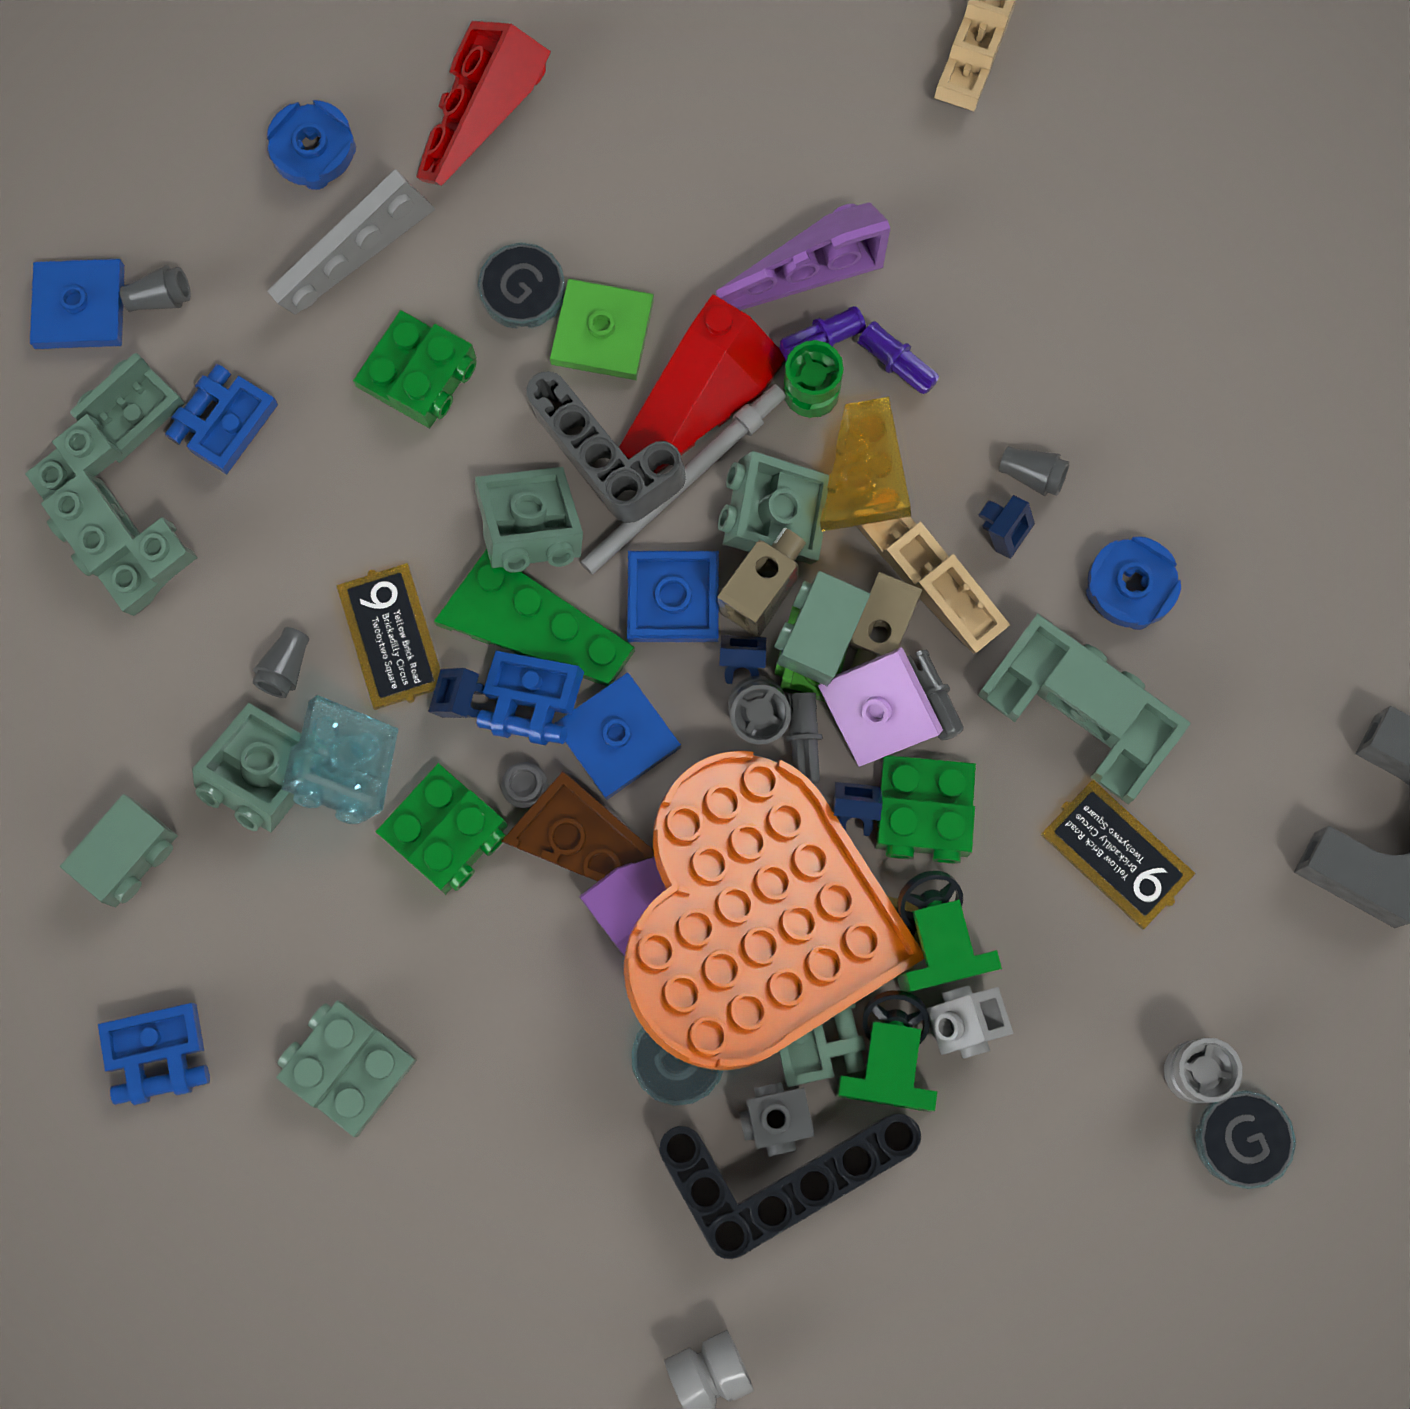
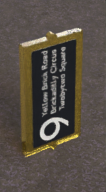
M408 563L377 573L375 570H370L367 574L368 576L336 585L374 710L405 700L408 703H413L415 697L433 692L441 668Z
M1091 780L1071 803L1064 802L1061 806L1062 812L1040 834L1141 929H1145L1165 906L1170 907L1174 905V896L1196 874L1094 780Z

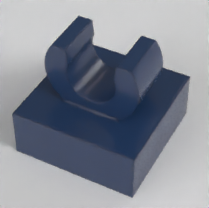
M1015 495L1011 497L1005 508L988 500L978 514L980 518L986 520L982 526L990 533L995 551L1010 559L1035 525L1029 502Z
M721 635L719 666H725L724 678L727 684L733 683L734 671L740 667L748 669L751 673L750 676H759V668H765L767 637Z
M466 668L441 669L428 712L442 718H477L480 711L471 707L473 694L484 695L485 685L477 683L479 674Z
M835 782L833 797L834 816H837L845 831L846 823L849 819L860 818L863 821V836H869L873 830V820H881L883 804L881 786Z

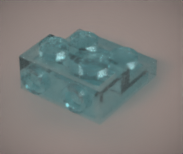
M316 695L308 702L300 742L290 750L282 790L294 794V802L302 807L318 808L323 805L336 810L335 817L341 822L348 824L365 822L383 810L398 728Z

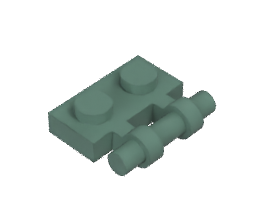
M855 1003L834 1016L839 1041L826 1043L821 1024L779 1051L787 1088L834 1077L830 1058L843 1055L847 1074L866 1070L862 1051L866 1050L863 1036H858L852 1009L856 1008Z

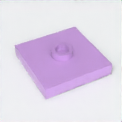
M902 647L835 675L828 686L818 685L859 767L936 737L943 731Z

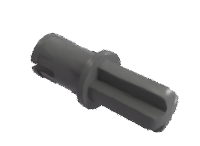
M928 650L917 651L915 654L922 666L921 671L918 670L911 655L907 656L943 728L938 738L942 741L952 739L963 731L964 726L948 695L950 687L948 684L942 683L930 659Z
M794 693L787 695L791 720L789 725L790 736H786V741L792 744L793 767L804 774L815 785L820 781L818 740L823 739L822 734H818L816 693Z

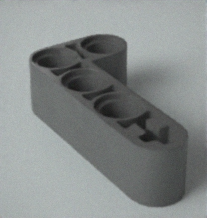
M546 371L534 375L529 380L526 387L527 397L538 421L619 521L630 523L644 518L683 488L686 481L685 469L681 455L673 444L665 441L655 442L628 460L561 376L557 373ZM548 398H551L555 402L558 401L560 408L557 411H555L554 406L548 400ZM573 427H584L583 431L577 435H566ZM600 458L611 459L602 468L592 467V464ZM662 464L673 466L666 474L653 473ZM626 490L637 491V494L628 501L617 500L618 496Z

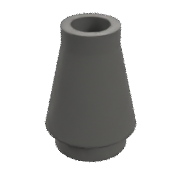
M165 265L131 284L121 286L120 296L126 310L132 312L148 309L181 308L184 302L190 301L191 291L183 270L180 267L171 268Z
M1008 446L1002 456L999 472L1008 474L1043 496H1046L1047 493L1057 496L1064 484L1069 469V461L1060 459L1061 455L1058 453L1022 450Z
M285 627L278 640L253 669L256 674L253 684L267 694L286 698L289 691L296 689L305 648L310 640L309 637L297 629Z

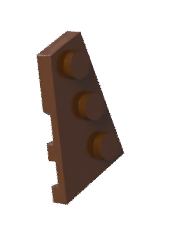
M563 771L501 841L597 882L617 867L631 862L635 864L654 857V851L649 845Z

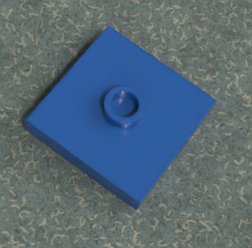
M120 259L33 262L30 344L34 349L122 346L123 302L120 296V288L124 286L125 265Z
M628 551V642H719V603L717 599L719 595V551Z
M628 672L575 708L572 715L567 714L554 723L567 727L566 745L606 800L681 749L679 741Z

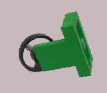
M934 870L920 873L910 879L899 894L897 902L899 914L908 927L918 932L927 966L926 968L898 975L897 980L901 991L911 992L1002 969L997 950L974 955L962 910V889L955 878L946 872ZM939 879L949 882L940 891L931 889L923 892L921 895L911 893L918 885L929 880ZM956 891L955 901L949 902L953 893ZM906 901L917 906L919 909L912 911L915 922L910 920L905 914Z
M890 990L876 995L867 1003L863 1012V1030L870 1041L865 1079L847 1076L838 1077L836 1097L925 1112L935 1111L938 1091L914 1088L919 1045L927 1037L930 1028L927 1007L917 996L906 991ZM899 999L912 1003L920 1011L907 1014L899 1009L887 1011L879 1003ZM871 1011L881 1021H873L872 1030L868 1024V1016ZM922 1020H925L922 1031L921 1029L912 1028Z

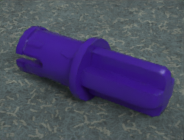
M852 306L848 310L828 319H814L812 326L780 340L779 348L781 354L787 361V357L794 347L805 341L818 340L826 342L833 347L838 342L859 333L862 334L866 329L864 317L856 306Z
M876 321L869 324L860 335L857 343L878 358L886 366V372L890 374L894 371L919 393H928L939 379L938 374L910 352L911 345L908 343L903 345L886 332Z

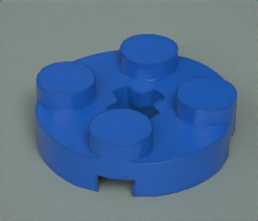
M313 100L314 105L307 104L300 106L299 102L293 103L279 111L268 127L267 138L269 140L268 152L276 170L288 181L298 185H306L311 190L323 189L328 182L338 178L348 168L356 152V144L348 120L338 108L324 101ZM317 136L320 137L317 148L304 150L303 139L313 140Z
M1132 537L1131 540L1113 541L1098 553L1090 566L1088 587L1086 589L1087 597L1094 604L1096 610L1108 621L1135 630L1144 629L1148 625L1161 620L1178 600L1181 591V579L1178 580V572L1175 568L1177 563L1173 555L1163 545L1152 539ZM1135 572L1142 576L1140 584L1145 587V590L1142 592L1139 590L1131 592L1126 589V583L1122 580L1123 574L1131 577Z

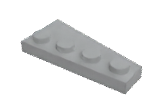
M395 169L267 292L279 305L296 315L301 310L310 307L318 297L433 212L435 208L423 194Z

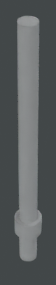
M774 384L751 406L745 404L733 415L734 421L684 466L686 481L683 488L644 518L636 522H623L581 561L583 567L593 575L746 434L751 436L764 424L762 419L786 398L783 390Z

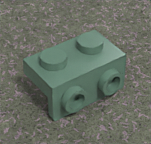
M134 353L127 360H123L115 365L110 375L94 390L83 394L78 400L77 405L70 411V414L77 421L86 414L98 420L104 427L101 431L109 443L118 447L123 455L116 460L120 463L169 419L178 407H182L185 403L147 365L138 353Z

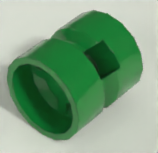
M818 340L805 341L794 347L787 357L783 392L786 395L785 401L789 408L800 416L808 418L821 417L831 412L838 402L844 367L840 354L830 344Z

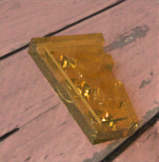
M889 397L845 404L836 444L835 462L827 486L825 508L822 509L820 519L821 532L911 517V506Z

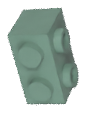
M821 571L817 573L812 583L804 580L792 605L800 609L795 623L792 625L785 622L774 648L782 651L776 664L828 686L836 675L870 597V593Z
M123 794L59 867L100 902L116 908L119 903L124 904L134 897L142 885L140 879L152 866L157 867L167 859L173 850L172 842L178 835L139 802Z

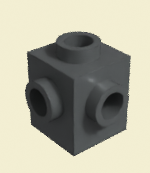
M781 1082L754 1088L756 1098L746 1100L748 1110L739 1112L745 1141L754 1139L756 1149L766 1147L768 1156L796 1151V1140L815 1136L804 1087L784 1092ZM771 1110L780 1111L784 1117V1122L778 1129H773L767 1124L766 1117Z

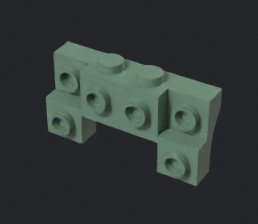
M86 414L55 438L52 443L57 449L27 471L25 475L44 500L41 505L51 517L47 520L49 528L63 542L68 541L75 551L71 558L76 566L87 576L92 574L98 576L120 609L127 614L135 616L153 601L157 593L169 580L198 557L192 550L182 544L174 533L177 531L174 524L163 517L140 533L105 483L95 477L123 454L118 447L109 443L101 431L104 428L102 424Z
M1039 614L1035 616L978 694L980 698L1013 722H1016L1037 694L1105 743L1111 749L1091 775V778L1127 804L1135 800L1150 777L1191 724V722L1144 690L1145 684L1137 676L1127 671L1119 672L1107 663V657L1099 649L1090 644L1081 645Z

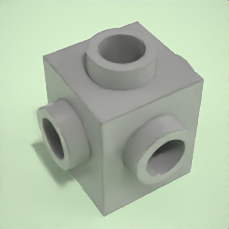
M970 985L943 993L945 1003L927 1008L932 1033L937 1040L941 1055L960 1050L962 1058H968L990 1051L988 1041L1013 1034L999 987L973 994Z

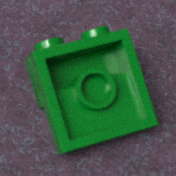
M400 310L353 382L360 390L430 429L437 418L442 419L448 413L453 402L452 395L460 382L466 383L471 378L477 365L473 345L437 324L430 327Z
M890 755L883 757L880 781L883 804L881 820H877L875 849L886 850L887 857L896 859H913L914 852L933 854L932 861L939 863L957 864L961 862V857L968 858L973 848L975 819L973 801L976 764Z
M438 763L375 832L446 895L452 888L455 891L460 890L470 880L475 872L471 866L483 853L490 856L503 843L501 841L506 836L503 831L508 827V824L476 794L467 789Z

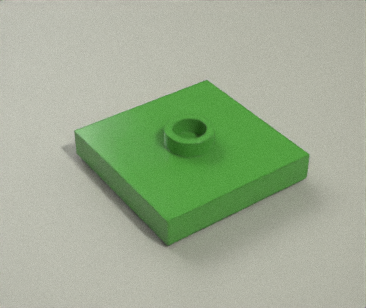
M568 279L550 356L551 365L637 380L654 303V294Z

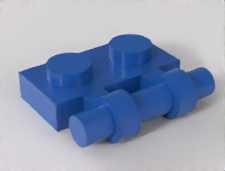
M216 364L208 376L202 375L195 384L197 391L184 408L178 407L171 418L174 422L165 432V435L180 445L188 432L194 433L195 435L187 444L190 452L227 475L278 406V403L274 397L240 376L235 379L229 389L223 387L231 373L221 365ZM211 401L218 402L205 421L200 419V416Z
M495 651L483 694L489 699L497 700L494 712L486 710L479 712L477 726L491 730L495 736L509 738L513 734L528 737L531 743L547 745L548 742L564 744L568 734L567 727L553 724L552 720L555 712L572 715L584 671L577 665ZM517 705L535 708L532 719L516 717Z
M188 1003L98 1024L105 1071L113 1072L122 1069L125 1071L126 1083L110 1087V1097L114 1105L130 1101L133 1105L149 1102L152 1096L174 1092L178 1096L191 1093L195 1086L210 1083L207 1065L189 1068L186 1059L188 1054L204 1051L197 1004ZM167 1059L169 1073L146 1077L144 1064Z

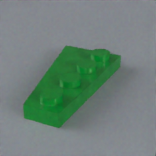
M487 549L434 620L438 627L449 631L455 630L469 635L477 641L489 645L491 643L511 650L517 655L577 665L584 671V679L606 687L615 681L635 652L634 646L522 572H508L504 567L492 568Z

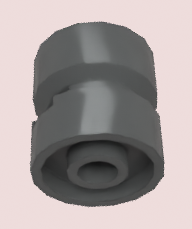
M749 676L738 682L732 689L728 700L729 716L735 732L742 739L756 745L769 744L779 739L785 733L791 720L790 705L781 686L773 679L764 676Z

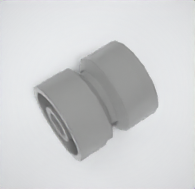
M1202 1038L1179 1044L1168 1054L1164 1064V1078L1169 1089L1178 1098L1189 1103L1220 1102L1230 1098L1239 1088L1243 1077L1242 1063L1237 1052L1228 1043L1216 1038Z
M728 1329L702 1343V1351L699 1354L691 1348H687L664 1359L670 1380L683 1409H716L717 1398L720 1396L727 1401H735L754 1391Z

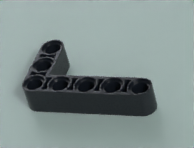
M892 1114L883 1117L739 1203L736 1202L703 1140L695 1130L685 1126L671 1128L663 1135L660 1141L659 1152L662 1161L710 1248L723 1259H735L910 1157L917 1151L921 1143V1131L913 1118L907 1115ZM894 1122L904 1124L910 1134L907 1146L898 1151L891 1149L885 1141V1131ZM677 1134L690 1136L696 1146L693 1158L684 1163L673 1160L668 1152V1143ZM854 1146L864 1149L869 1158L866 1170L858 1175L849 1174L844 1169L842 1163L844 1153ZM811 1171L822 1173L827 1181L825 1194L815 1200L806 1198L800 1189L803 1176ZM702 1177H709L715 1180L720 1189L717 1201L708 1206L698 1204L693 1199L691 1193L693 1183ZM769 1196H776L782 1199L786 1207L783 1219L776 1224H767L758 1215L760 1202ZM727 1221L738 1223L744 1232L741 1244L733 1249L723 1248L715 1237L718 1226Z

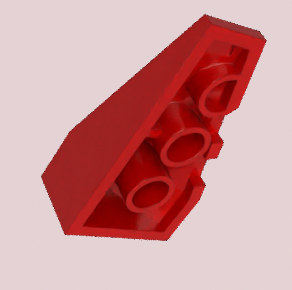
M471 21L449 71L456 76L450 93L442 94L438 106L443 109L444 116L442 122L430 132L416 178L426 183L442 186L529 95L534 86L542 80L546 72L545 63L551 51L511 23Z
M712 294L686 331L622 440L619 449L629 460L647 446L655 442L665 441L673 444L682 456L695 446V442L714 427H720L730 419L731 414L747 402H753L764 393L785 362L780 349L749 315ZM669 464L658 466L653 473L658 474Z

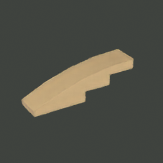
M969 0L963 21L953 42L949 59L937 85L935 99L975 111L1017 0Z
M889 489L851 519L904 582L922 589L920 600L973 654L981 650L1010 626V623L954 554L948 556L920 521L918 524L914 522Z

